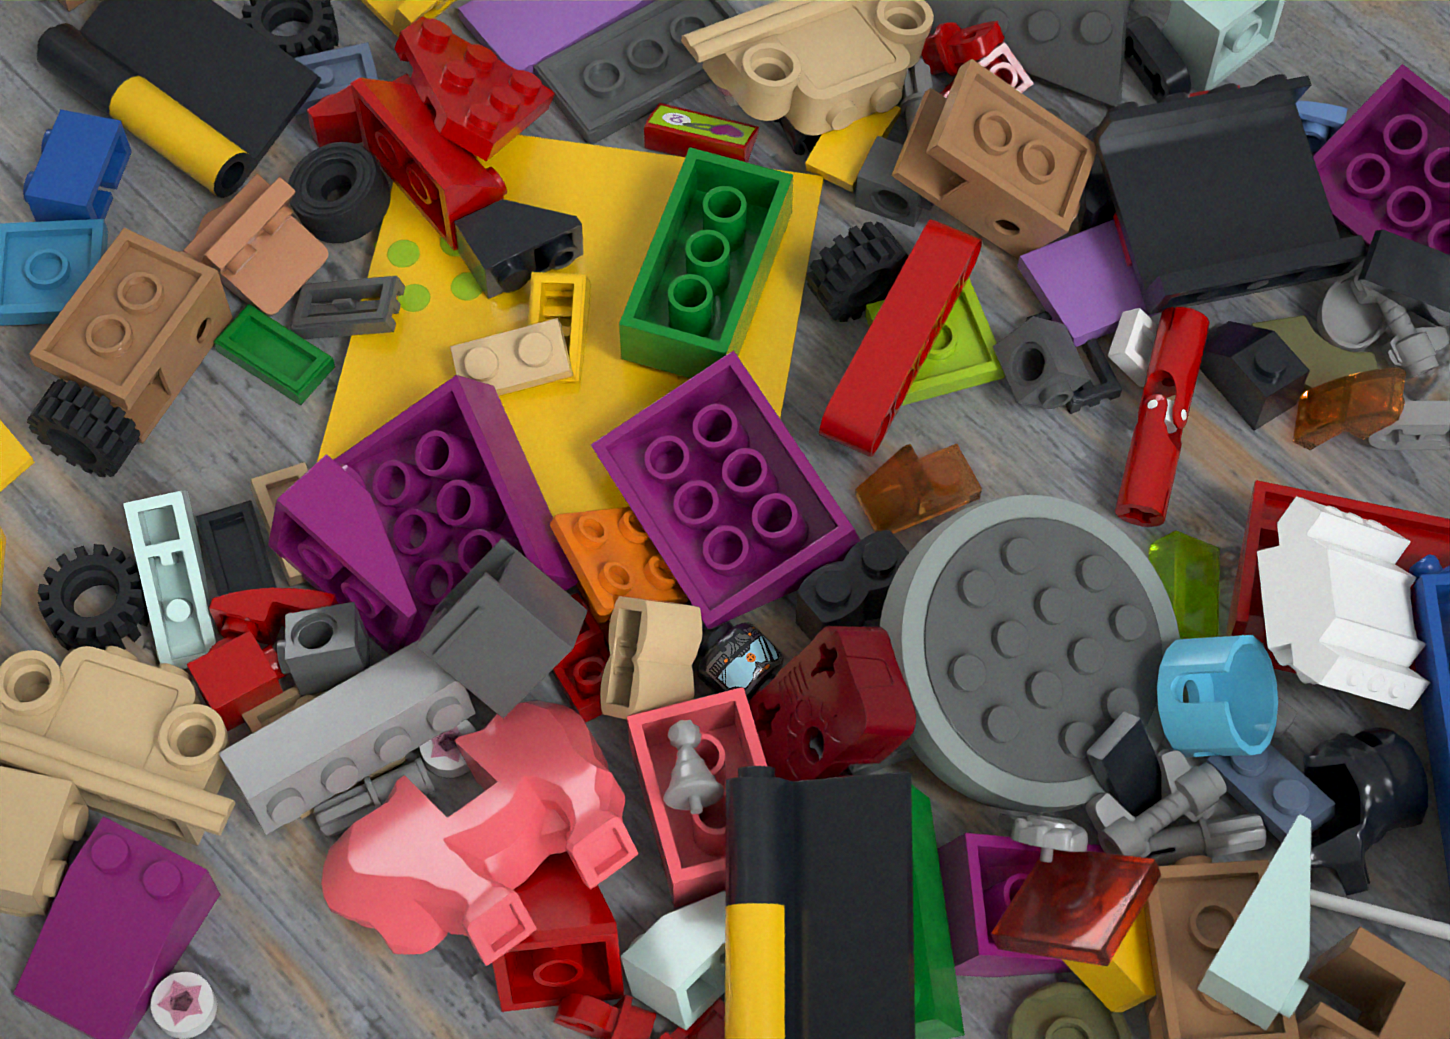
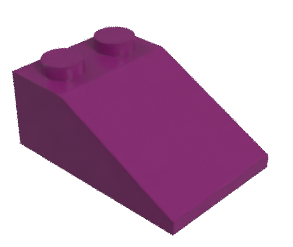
M326 454L276 500L268 546L300 572L301 576L315 589L335 594L338 604L355 602L368 636L387 654L392 655L404 648L417 609L371 494L366 490L363 479L354 469L345 464L339 466Z
M103 816L66 873L15 988L14 996L92 1039H129L151 1005L154 990L162 980L170 975L221 895L208 870Z
M964 833L941 846L937 850L956 975L994 978L1073 972L1050 946L1095 891L1123 876L1122 867L1117 866L1110 860L1101 845L1087 844L1086 852L1054 849L1052 862L1040 861L1041 847L1017 842L1007 836Z

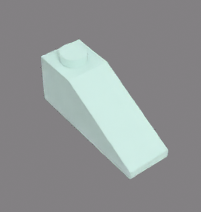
M177 491L123 503L159 662L160 664L167 663L181 669H187L189 662L208 653L209 649L218 641L214 619L209 610L211 604L188 491Z
M1299 814L1197 988L1264 1030L1268 1029L1278 1012L1290 1018L1309 984L1298 978L1309 959L1311 820Z
M725 890L662 916L646 933L636 937L628 950L621 956L632 996L685 1030L725 992Z

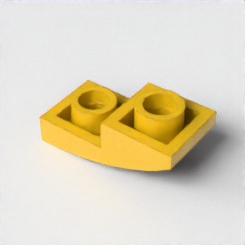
M895 106L887 112H876L853 121L844 129H833L823 133L805 162L806 171L823 176L825 180L853 193L857 186V176L876 137L879 136L887 139L901 113V108Z

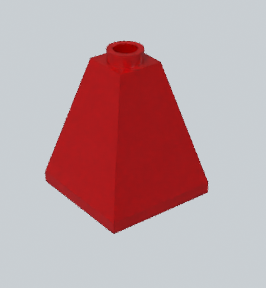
M567 851L549 854L525 882L513 889L518 894L537 929L492 962L501 1012L559 1006L561 998L569 996L571 993L587 995L601 1001L624 997L617 923L599 886L596 885L590 889L582 881Z

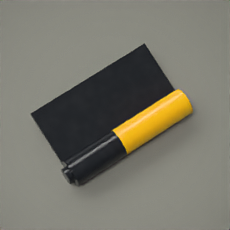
M102 0L80 30L68 23L58 24L47 29L39 38L37 45V61L41 67L110 118L120 120L125 129L214 195L221 198L230 196L244 184L322 80L319 75L213 0Z
M745 766L738 768L737 778L726 780L725 1039H915L911 773L905 771L793 782L775 777V768Z

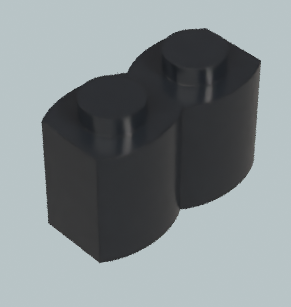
M890 530L875 532L864 537L849 550L844 561L822 566L803 581L797 592L795 623L812 642L815 636L827 626L863 627L865 621L881 618L889 587L909 552Z

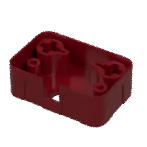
M825 627L804 650L791 659L778 672V675L748 703L767 766L775 768V777L793 782L860 776L838 775L850 764H880L912 735L916 725L915 707L896 661L890 637L882 627ZM818 730L821 731L824 739V751L820 760L817 750L810 748V742L817 736Z

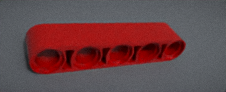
M933 219L927 222L831 397L821 420L820 436L869 457L874 456L975 267L981 251L982 239Z

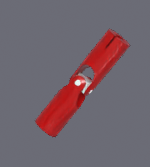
M1166 308L1160 316L1138 410V422L1134 428L1115 507L1116 515L1123 521L1133 525L1156 527L1165 522L1181 452L1182 432L1188 420L1210 324L1208 318L1203 313L1191 308ZM1176 395L1174 401L1166 399L1170 396Z

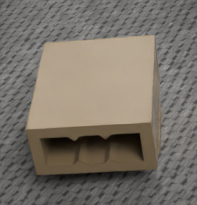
M0 766V913L17 917H32L38 914L47 916L53 898H56L69 869L67 859L74 840L79 841L82 838L88 822L89 810L86 805L87 803L73 781Z

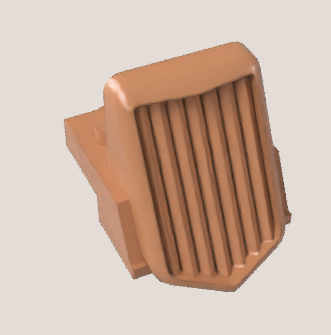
M257 173L231 201L208 212L203 217L194 239L183 251L191 254L201 263L218 270L222 285L247 304L252 305L270 317L277 314L327 260L329 253L327 248L292 216L294 212L288 206L296 191L280 176L270 185Z

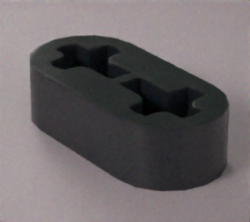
M1142 16L1126 23L1124 58L1153 99L1158 102L1168 95L1180 92L1189 95L1191 92V79L1188 69L1150 17Z

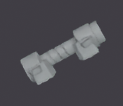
M1362 267L1355 270V277L1350 281V286L1360 304L1378 303L1388 325H1390L1389 328L1393 336L1381 347L1389 368L1395 369L1399 367L1401 371L1404 370L1409 380L1438 367L1439 364L1435 358L1436 352L1446 347L1449 343L1446 327L1415 328L1413 323L1410 322L1411 319L1405 307L1359 282L1358 278Z
M1163 749L1158 753L1162 774L1161 800L1135 818L1108 793H1100L1087 802L1086 812L1098 832L1099 843L1110 860L1119 867L1127 866L1129 869H1136L1144 864V857L1150 854L1148 839L1169 825L1171 821L1180 818L1196 822L1202 817L1205 820L1210 818L1214 812L1213 805L1218 802L1221 795L1226 793V784L1222 776L1211 764L1203 763L1199 767L1191 768L1180 751Z

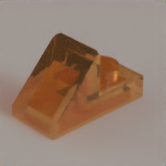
M957 443L921 458H918L911 444L905 445L855 489V495L874 531L890 530L893 534L979 500L982 492L981 485Z

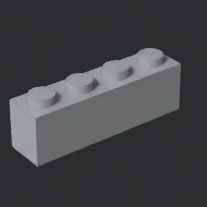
M417 640L219 752V755L236 788L263 832L267 835L284 824L293 822L303 813L334 795L350 789L355 783L391 762L402 759L410 751L443 732L454 729L462 721L476 714L466 687L416 646Z

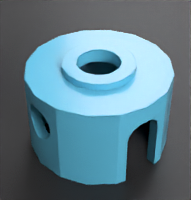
M1253 635L1178 639L1166 649L1159 668L1157 697L1158 711L1164 734L1173 750L1180 751L1184 757L1261 754L1271 742L1276 728L1278 712L1277 680L1271 658L1263 643ZM1184 685L1188 691L1189 703H1183Z

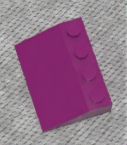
M1401 64L1313 157L1333 218L1355 236L1362 235L1367 246L1370 247L1375 230L1383 229L1450 255V101L1409 68Z
M734 350L591 444L692 605L700 607L702 621L708 629L798 590L811 573L827 564L844 561L849 550L861 541L855 529Z
M455 375L334 459L339 466L345 464L354 469L363 479L366 490L371 494L417 609L405 647L419 640L435 607L501 538L512 545L564 591L580 582L550 527L553 516L493 385Z

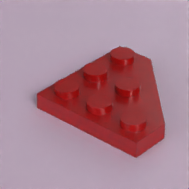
M420 17L400 32L394 47L400 61H406L411 64L413 72L410 80L422 102L433 105L437 113L434 124L439 134L486 162L549 109L555 95L551 89L542 85L541 80L534 74L514 69L497 59L496 54L489 48L467 42L453 34L448 25L436 19Z

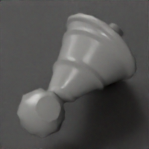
M679 720L670 727L668 732L670 745L677 748L678 752L675 768L671 772L670 785L664 794L663 800L671 808L690 810L691 814H700L703 811L702 808L719 801L723 797L725 790L716 781V777L711 774L704 763V759L694 749L701 742L702 735L699 726L693 724L691 720Z

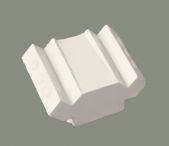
M1296 496L1277 523L1280 546L1257 551L1268 649L1273 652L1275 659L1281 666L1289 665L1293 668L1304 684H1320L1410 710L1431 683L1409 668L1426 645L1417 639L1414 627L1410 587L1416 580V577L1395 565L1411 541L1374 520H1366L1351 512L1345 513L1333 506H1324Z

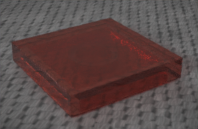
M1054 849L1052 862L1040 861L1039 857L991 932V935L999 950L1108 966L1162 876L1156 860L1151 858L1093 851L1075 852Z

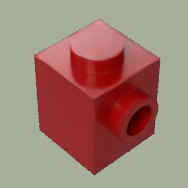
M251 631L239 637L232 636L218 641L209 649L208 653L187 664L205 703L220 715L227 732L245 723L242 714L283 693L279 679L287 676V674L284 675L281 671L278 655L270 644L261 649Z

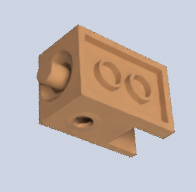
M970 59L959 68L948 98L932 88L925 91L891 176L1019 260L1021 255L1039 249L1068 233L1071 223L1080 210L1081 204L1079 201L1097 150L1093 141L982 65Z
M123 228L29 355L34 366L59 377V379H63L66 383L69 380L77 382L81 389L87 386L93 389L94 395L99 398L104 395L110 399L109 404L112 407H120L126 412L124 417L135 422V428L140 431L138 442L143 444L213 347V341L225 330L233 316L218 270L201 263L187 252H176Z
M1189 856L1178 860L1172 866L1143 867L1139 878L1156 996L1144 1001L1149 1039H1300L1295 1011L1290 1018L1278 1012L1268 1029L1264 1030L1197 989L1269 867L1268 859L1212 863V859L1208 856Z
M1361 926L1321 954L1307 977L1362 1012L1355 1023L1325 1003L1320 1002L1296 1018L1300 1039H1450V981Z

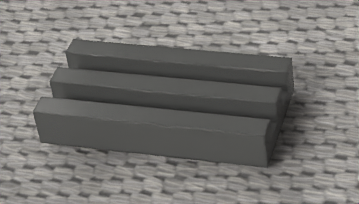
M398 276L304 284L300 290L290 330L303 339L394 332L396 322L391 316L392 314H399L401 304L396 299V296L404 294L405 285ZM378 297H380V300L359 301V302H354V301H353V300H355V299H366V298H378ZM331 301H333V302H332L333 304L313 305V306H311V303H320V302H331Z

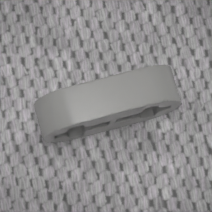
M1389 401L1377 404L1366 412L1368 441L1375 448L1384 450L1450 449V401Z

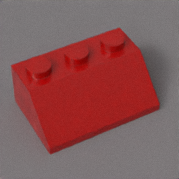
M360 77L352 81L350 84L364 148L372 154L381 168L454 251L457 250L454 221L504 199V196L507 194V188L503 179L493 167L485 169L476 159V155L439 134L434 124L437 113L433 105L424 104L411 84Z

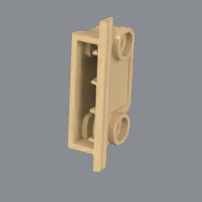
M777 0L682 35L681 42L697 63L703 61L702 68L711 80L720 88L728 90L746 114L763 121L777 120L786 116L792 126L799 132L806 135H820L833 129H844L853 121L873 113L887 112L898 104L902 98V90L908 68L914 66L920 60L925 39L930 33L934 16L931 7L924 0Z
M91 646L76 648L64 658L60 668L50 655L36 650L16 653L5 660L0 666V766L73 781L87 803L88 809L196 846L199 845L205 831L221 836L235 806L234 800L217 795L228 772L219 755V752L231 746L228 741L227 729L222 718L215 710L202 705L191 683V675L183 669L167 663H161L158 668L141 663L130 652L115 646H107L105 650Z

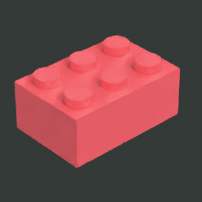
M744 687L627 716L629 746L674 908L698 902L725 890L726 780L737 778L738 768L767 766ZM679 720H691L693 724L699 726L702 735L701 742L694 749L704 759V763L711 774L716 777V781L725 790L723 797L719 801L702 808L703 811L700 814H691L690 810L671 808L663 800L664 794L670 785L671 772L675 768L678 752L677 748L670 745L668 732L670 727Z

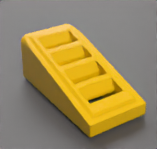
M532 272L528 326L544 322L545 317L572 318L571 326H562L564 337L570 338V346H567L573 376L549 383L580 384L591 283L586 274ZM547 298L573 299V307L546 306Z

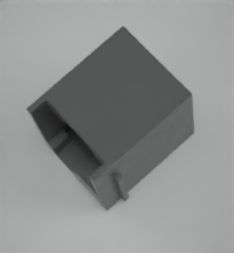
M501 538L435 607L416 646L504 718L574 648L588 610L506 540Z

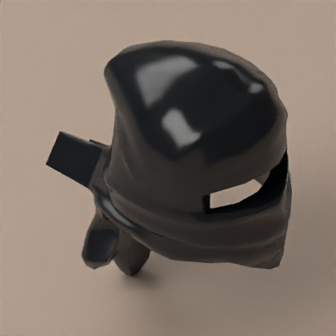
M1382 727L1365 729L1354 736L1340 733L1333 739L1319 743L1318 746L1311 748L1303 756L1304 775L1335 802V816L1320 827L1318 836L1311 837L1310 869L1325 866L1337 870L1346 896L1368 891L1370 878L1365 862L1367 850L1373 844L1380 841L1388 831L1421 824L1428 808L1427 776L1419 756L1413 746L1402 735L1397 734L1394 730Z

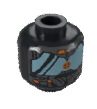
M727 621L709 636L697 652V656L701 659L698 666L699 678L715 694L744 687L748 703L776 677L784 661L781 651L749 622L734 626L730 621Z

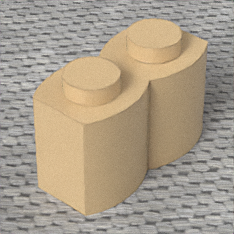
M619 596L614 605L615 608L612 611L609 624V649L611 656L605 666L601 682L600 700L602 714L627 720V716L693 700L695 690L691 665L696 658L703 635L700 607Z

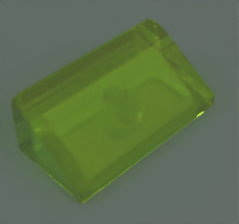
M1177 530L1152 542L1149 547L1148 560L1157 572L1169 596L1177 620L1180 639L1219 637L1220 548Z

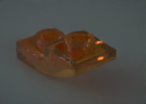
M1398 367L1359 372L1328 381L1302 393L1298 402L1292 442L1312 450L1344 431L1364 440L1383 428L1392 425L1400 419L1404 409L1405 399L1403 397L1406 371Z

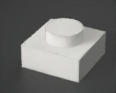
M1141 308L1122 313L1108 357L1139 387H1144L1158 325Z

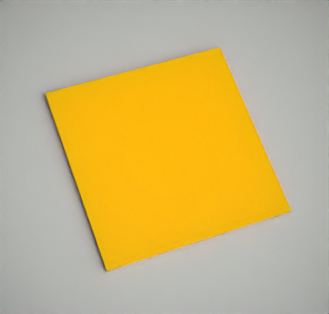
M518 135L487 162L476 156V159L485 169L493 167L499 173L507 188V194L504 196L505 200L578 217L582 223L584 254L577 257L565 268L559 270L552 269L545 273L586 274L591 283L590 302L580 384L545 383L499 395V398L553 518L557 514L630 507L591 444L691 379L621 359L619 322L685 157ZM777 170L794 175L792 214L738 357L781 419L824 177ZM394 182L391 189L390 205L383 218L367 278L398 276L405 287L411 284L422 285L430 293V302L427 307L417 312L406 311L400 306L399 314H392L391 316L396 322L394 332L351 335L317 462L326 454L333 460L457 375L450 346L528 326L531 279L522 288L514 292H503L490 299L486 297L483 291L473 300H461L455 297L451 291L453 279L459 274L471 273L461 256H450L441 249V236ZM410 240L419 248V259L409 267H396L388 259L389 247L396 241ZM380 297L361 299V301L380 300ZM547 298L546 306L573 307V299ZM545 317L544 322H545V321L552 320V319H556V318H553V317ZM558 318L562 326H571L572 318ZM565 338L566 346H570V338Z

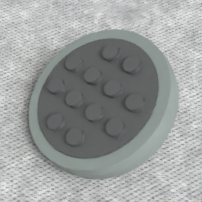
M1017 495L997 498L972 505L946 519L924 536L906 556L889 587L883 605L880 627L886 630L890 637L896 661L915 707V729L906 741L919 759L943 782L968 798L999 809L1033 813L1056 812L1084 805L1098 794L1106 793L1100 786L1086 751L1124 711L1141 719L1154 752L1157 751L1165 737L1158 711L1157 684L1159 668L1166 649L1175 640L1180 639L1171 601L1154 567L1141 549L1111 521L1093 510L1062 498L1045 495Z

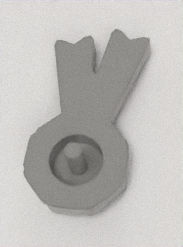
M1000 813L998 826L1011 831L1010 838L1014 841L1041 847L1040 861L1052 862L1054 849L1075 852L1087 851V832L1082 827L1077 826V823L1071 821L1072 819L1056 817L1047 813H1042V816L1027 815V817Z

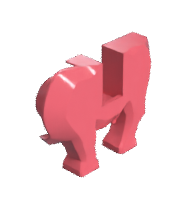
M540 700L519 702L504 718L496 714L481 731L455 739L454 741L476 782L485 791L448 818L405 775L398 779L385 803L354 822L330 847L323 865L321 884L324 898L331 912L348 920L355 921L363 927L374 928L381 934L394 954H424L438 945L448 933L465 935L469 937L482 962L488 966L537 929L518 894L513 889L525 882L549 854L567 851L582 881L590 889L637 856L639 853L622 820L625 795L609 771L608 763L583 718L573 709L564 705Z

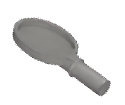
M1354 271L1336 280L1323 294L1317 311V327L1320 336L1330 345L1350 352H1359L1373 344L1385 332L1388 323L1378 303L1360 304L1350 286V281L1355 277Z

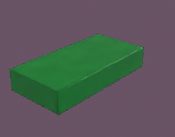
M250 304L213 341L218 353L300 406L335 368L332 356Z

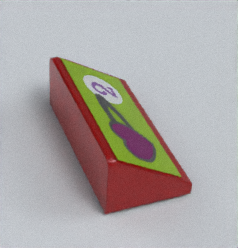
M659 103L645 123L644 147L680 157H686L690 147L748 163L759 133V126Z

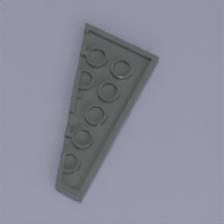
M924 0L931 7L934 16L929 34L935 33L939 24L954 22L963 29L997 20L1005 38L1003 42L1007 44L1025 72L1109 105L1116 106L1121 104L1128 0Z

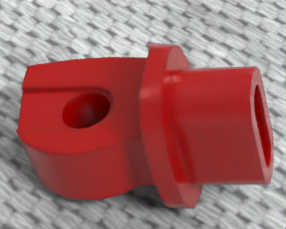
M997 20L963 29L954 22L939 24L935 33L929 34L926 37L921 56L924 63L930 66L931 75L948 72L953 77L957 75L959 68L970 59L976 61L988 56L1005 38Z
M571 993V995L561 998L553 1023L596 1039H649L657 1013L631 1005L633 997L627 994L614 1006H611L606 1002L587 995Z

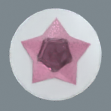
M464 720L454 729L443 732L419 746L425 766L435 775L445 778L458 777L470 771L454 740L460 736L476 732L474 726L468 720Z
M178 972L166 977L158 984L151 998V1012L157 1024L166 1034L180 1039L192 1038L204 1032L213 1022L217 1012V999L209 983L203 977L192 972Z

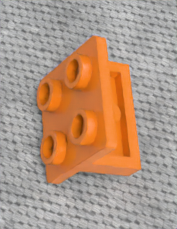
M630 507L557 514L550 522L553 533L580 581L576 586L590 613L602 630L608 645L611 614L619 596L686 604L689 600Z

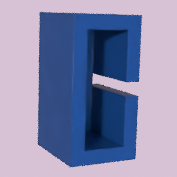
M60 109L53 128L48 129L43 136L42 155L35 171H30L25 179L23 188L24 200L29 204L36 222L87 219L105 220L113 196L111 192L98 190L100 186L117 190L132 153L122 122L120 120Z

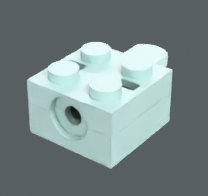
M1169 0L1171 8L1162 33L1186 65L1191 79V86L1198 92L1211 90L1274 40L1285 0Z

